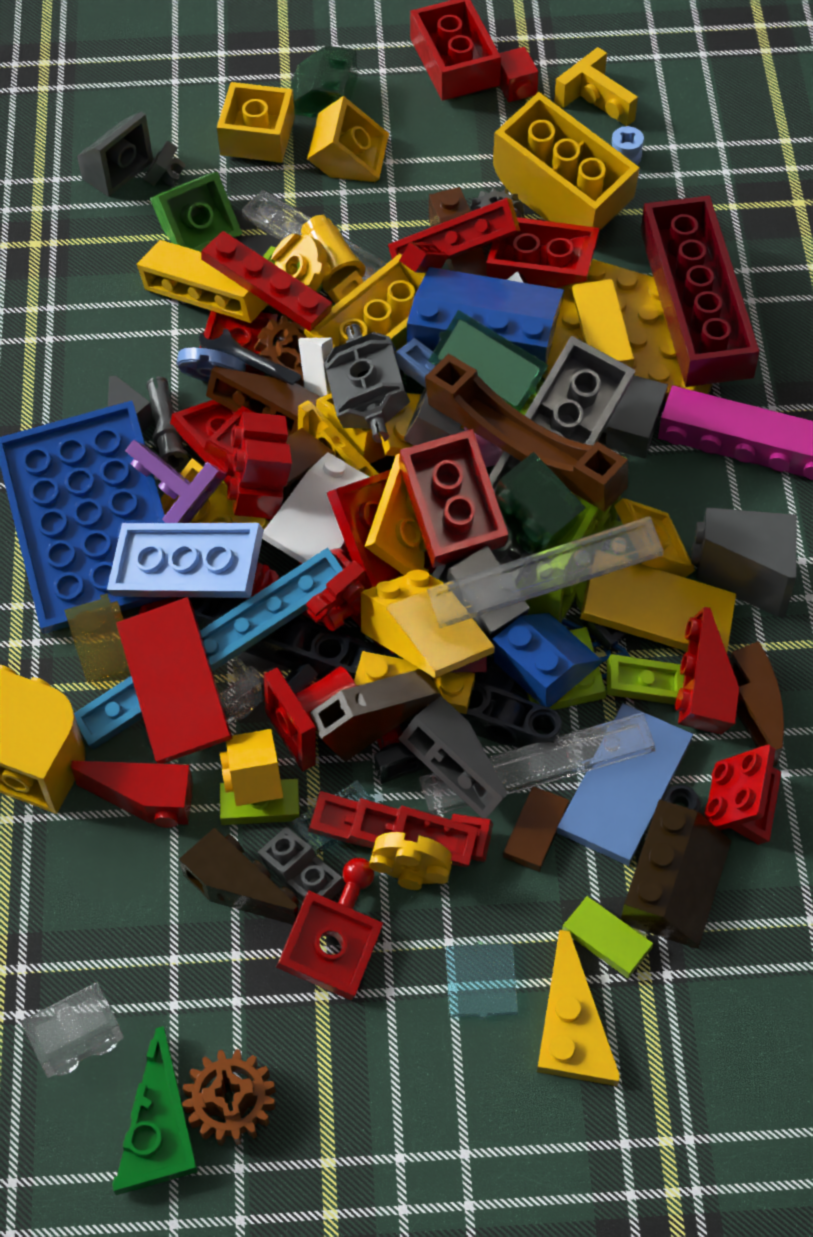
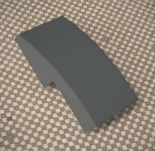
M285 827L257 852L264 863L301 900H304L308 890L331 900L345 887L343 878L317 858L313 848L288 827Z

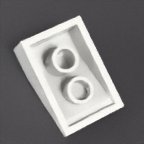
M327 452L304 475L264 529L262 539L302 564L327 547L329 550L340 548L346 552L348 549L327 492L368 478L369 476Z

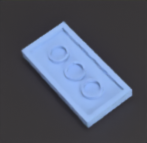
M122 523L107 591L112 596L251 598L264 529L259 523Z

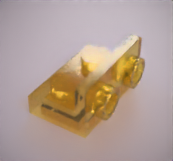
M108 593L100 595L101 599L64 610L87 683L129 670L116 622L123 620L118 601L110 603Z

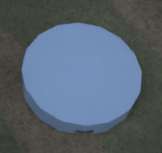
M184 348L178 352L176 362L178 369L182 373L205 382L209 381L211 371L215 366L243 372L246 369V364L239 358L207 348Z

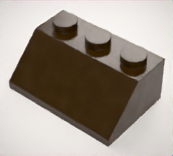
M659 799L624 903L621 920L632 928L698 949L732 841L698 811Z

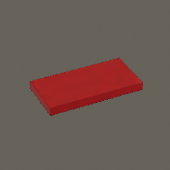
M186 597L116 622L155 761L158 764H164L233 739L190 599Z

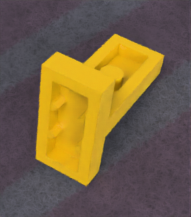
M597 47L556 78L554 102L562 108H565L576 98L582 96L586 101L594 104L625 126H629L635 121L638 96L605 75L607 52Z

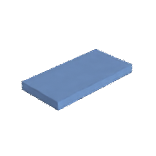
M623 703L562 817L557 833L629 866L653 819L658 801L662 799L664 792L668 789L692 741L693 734Z

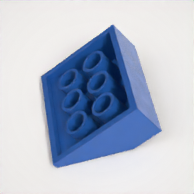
M429 267L414 296L407 321V343L415 338L439 355L459 320H463L540 368L538 373L545 374L564 290Z

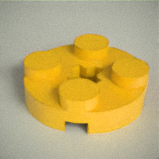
M291 234L287 236L276 247L271 258L276 261V266L314 291H317L321 283L325 282L331 273V267L327 263V255L323 244L318 239L306 234Z
M400 832L385 833L376 838L369 867L372 870L397 878L398 884L409 890H419L422 884H445L448 882L452 855L442 844L423 836L418 837L417 843L405 841L406 833Z

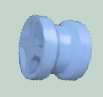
M630 126L615 130L612 135V147L638 165L642 158L641 148L644 143L642 132Z

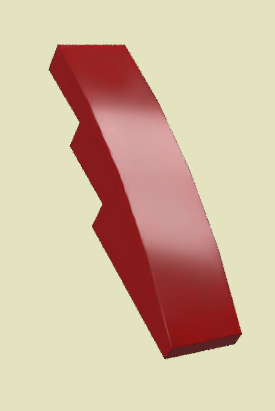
M320 791L308 832L372 849L374 848L376 838L385 833H406L404 840L416 843L418 842V837L423 836L442 844L451 852V865L468 867L478 828L402 805L397 809L362 798L357 802Z

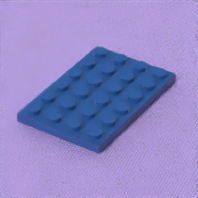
M133 400L0 437V467L39 626L43 634L171 598L112 596L107 591L122 523H165L162 520L165 513L154 475L151 473L146 477L130 464L134 458L125 452L133 440L145 445Z

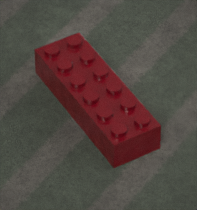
M710 195L645 203L640 232L685 387L754 378L760 351Z

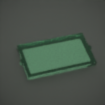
M460 310L457 311L447 330L440 333L441 340L428 360L436 366L448 353L476 369L478 376L497 395L519 412H521L530 395L537 392L535 387L549 366Z

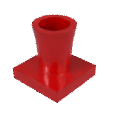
M342 666L337 667L321 680L295 694L278 667L264 673L266 715L302 772L316 765L317 729L309 712L341 690L356 686L351 675Z

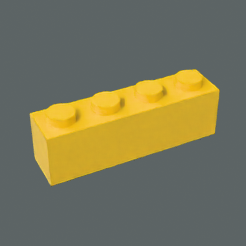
M159 240L136 264L145 290L251 323L268 305L201 260L200 251Z

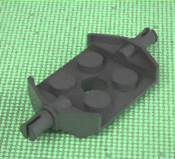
M352 324L353 331L350 325L346 328L348 336L346 344L331 349L324 362L337 418L343 428H371L373 440L377 443H382L381 436L384 441L389 438L385 423L410 403V399L404 389L394 352L396 348L391 338L376 332L362 336L360 326ZM369 370L366 375L357 378L359 373Z

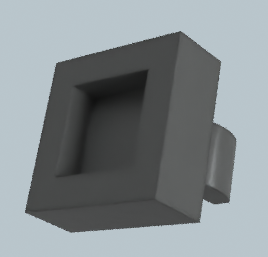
M166 141L155 155L144 180L155 186L162 177L165 183L174 186L180 177L173 173L172 170L180 174L186 166L180 159L173 158L178 147Z

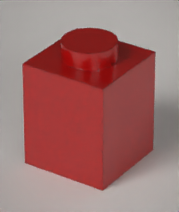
M521 47L499 53L501 56L500 88L507 101L512 102L535 96L538 90L539 71L527 49Z

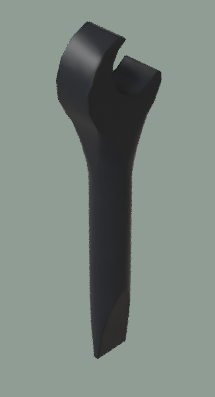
M226 328L223 329V334L219 338L211 340L205 338L204 332L200 333L199 342L201 348L233 355L244 363L291 385H294L302 377L298 373L244 348L232 337Z

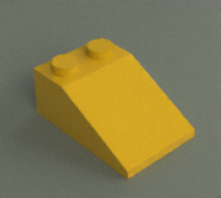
M424 570L409 571L404 576L391 581L380 582L377 586L361 592V632L434 678L494 653L495 646L447 585Z

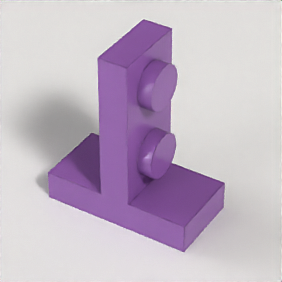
M133 440L125 450L134 458L130 463L134 468L146 477L151 473L161 480L158 487L174 500L178 495L180 496L162 518L165 523H190L226 478V474L222 470L207 462L193 481L189 482L146 445Z

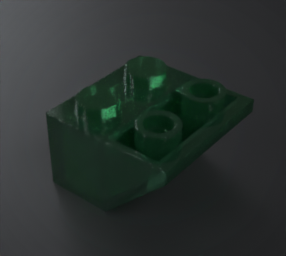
M534 452L503 476L495 490V496L505 526L508 525L515 532L520 546L527 553H534L539 560L580 520L586 509Z

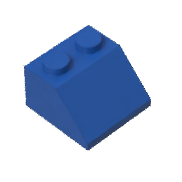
M549 612L520 616L492 639L495 646L493 653L494 662L540 705L548 708L602 664V660Z

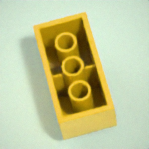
M540 92L532 97L494 133L493 165L497 176L510 193L518 194V199L546 221L596 227L601 230L635 196L640 167Z
M0 665V793L57 814L75 781L71 770L72 761H85L86 756L85 745L72 705L62 692L51 687L46 681L36 677L28 679L19 676L12 669Z

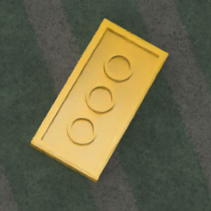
M596 550L592 556L580 619L688 652L689 640L685 639L687 622L690 617H694L706 606L710 607L727 653L736 593Z

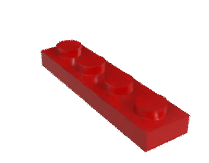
M505 198L390 243L388 247L393 259L398 254L402 255L409 242L430 243L449 255L448 260L519 233L521 230L512 199Z
M222 231L201 251V260L310 332L331 312V301L225 231Z

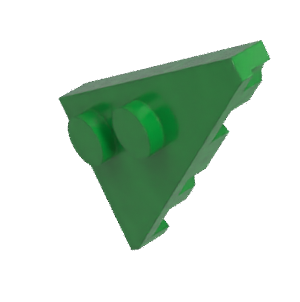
M164 1026L155 1028L154 1037L148 1047L143 1079L138 1085L130 1115V1128L125 1134L122 1146L124 1151L117 1177L114 1176L112 1183L115 1195L198 1172Z

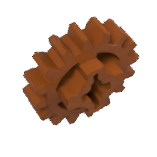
M282 315L278 322L272 319L261 330L257 337L259 340L254 349L260 352L259 355L301 375L302 377L296 384L304 387L298 339L307 338L304 334L305 328L293 320L289 322L287 317ZM277 337L276 346H273V339Z
M236 1049L233 1057L226 1059L223 1050H219L217 1055L218 1061L212 1063L205 1056L202 1058L204 1065L202 1071L197 1069L190 1070V1076L195 1083L183 1085L184 1094L190 1099L185 1100L182 1104L185 1113H193L188 1118L192 1129L202 1125L200 1134L204 1140H207L215 1133L217 1143L220 1146H223L227 1136H232L235 1144L241 1145V1134L247 1132L254 1139L257 1137L255 1125L259 1123L268 1126L270 1123L264 1111L275 1110V1100L269 1097L276 1092L275 1085L272 1081H266L270 1076L267 1066L257 1069L258 1061L256 1056L252 1055L246 1062L242 1061L241 1051ZM233 1072L241 1073L248 1078L241 1079L233 1074ZM214 1077H216L215 1080L213 1081V1083L211 1084V1086L205 1088L206 1085H207ZM226 1084H229L231 1092L234 1093L232 1111L229 1110L228 1103L225 1102ZM254 1106L252 1111L242 1119L247 1109ZM218 1115L226 1123L215 1121L209 1116Z

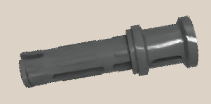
M157 376L158 388H155L153 378L149 379L146 383L156 427L152 435L153 443L159 450L158 456L176 471H180L189 463V456L186 450L183 449L182 443L184 439L179 435L174 426L170 424L174 411L168 388V380Z

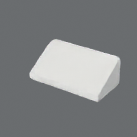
M332 338L298 339L304 387L320 397L330 394L331 390L324 362L331 349H333Z

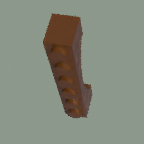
M448 353L425 376L428 404L467 429H473L477 435L600 510L606 512L628 488V459L599 442H596L594 445L579 443L540 426L497 395L478 376L476 369Z

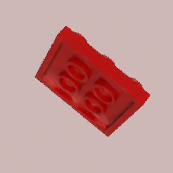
M391 470L327 492L352 561L355 560L365 570L366 584L364 585V591L377 586L380 582L391 581L404 576L365 548ZM425 551L424 568L428 569L430 574L435 571L436 567H432L428 552Z

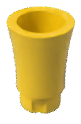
M317 215L303 224L301 234L318 239L325 248L327 263L331 267L329 278L322 282L323 289L326 292L355 270L363 278L366 271L365 265L353 253L339 229L329 218H326L325 215Z

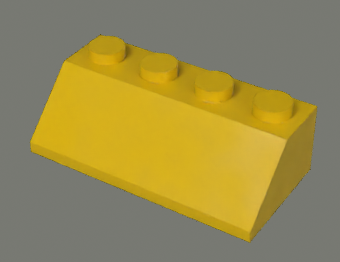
M398 254L335 304L331 312L311 332L304 329V334L307 338H332L333 348L346 344L348 340L346 328L350 325L353 331L352 324H357L361 328L362 336L372 332L389 336L396 348V351H394L396 353L407 344L408 317L414 296L426 273H415L399 261L402 255Z

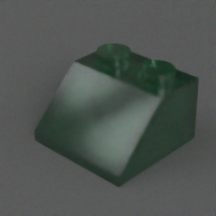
M326 45L297 65L290 89H293L295 115L317 118L319 112L344 96L351 101L358 78L356 49Z

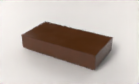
M533 786L503 851V858L540 872L557 834L558 825L569 806V799Z

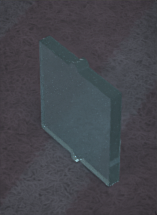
M477 941L475 945L446 946L449 1017L479 1016L481 1020H485L487 1016L518 1014L513 943L483 944L482 941Z

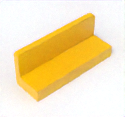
M608 279L573 285L572 293L585 343L633 368L634 358L613 280Z

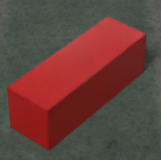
M409 242L399 261L415 273H426L429 267L441 269L449 255L434 244Z

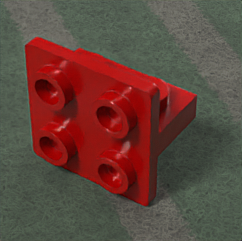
M768 744L716 762L712 772L709 798L705 807V818L719 830L731 828L758 845L770 842L782 773L773 767L776 751L774 747Z

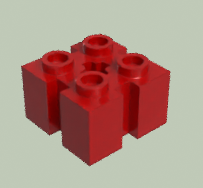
M242 411L239 426H233L231 447L234 449L233 454L226 455L224 472L225 476H230L227 485V499L233 500L235 516L273 519L281 508L283 488L287 485L292 466L290 444L286 443L288 438L286 416Z

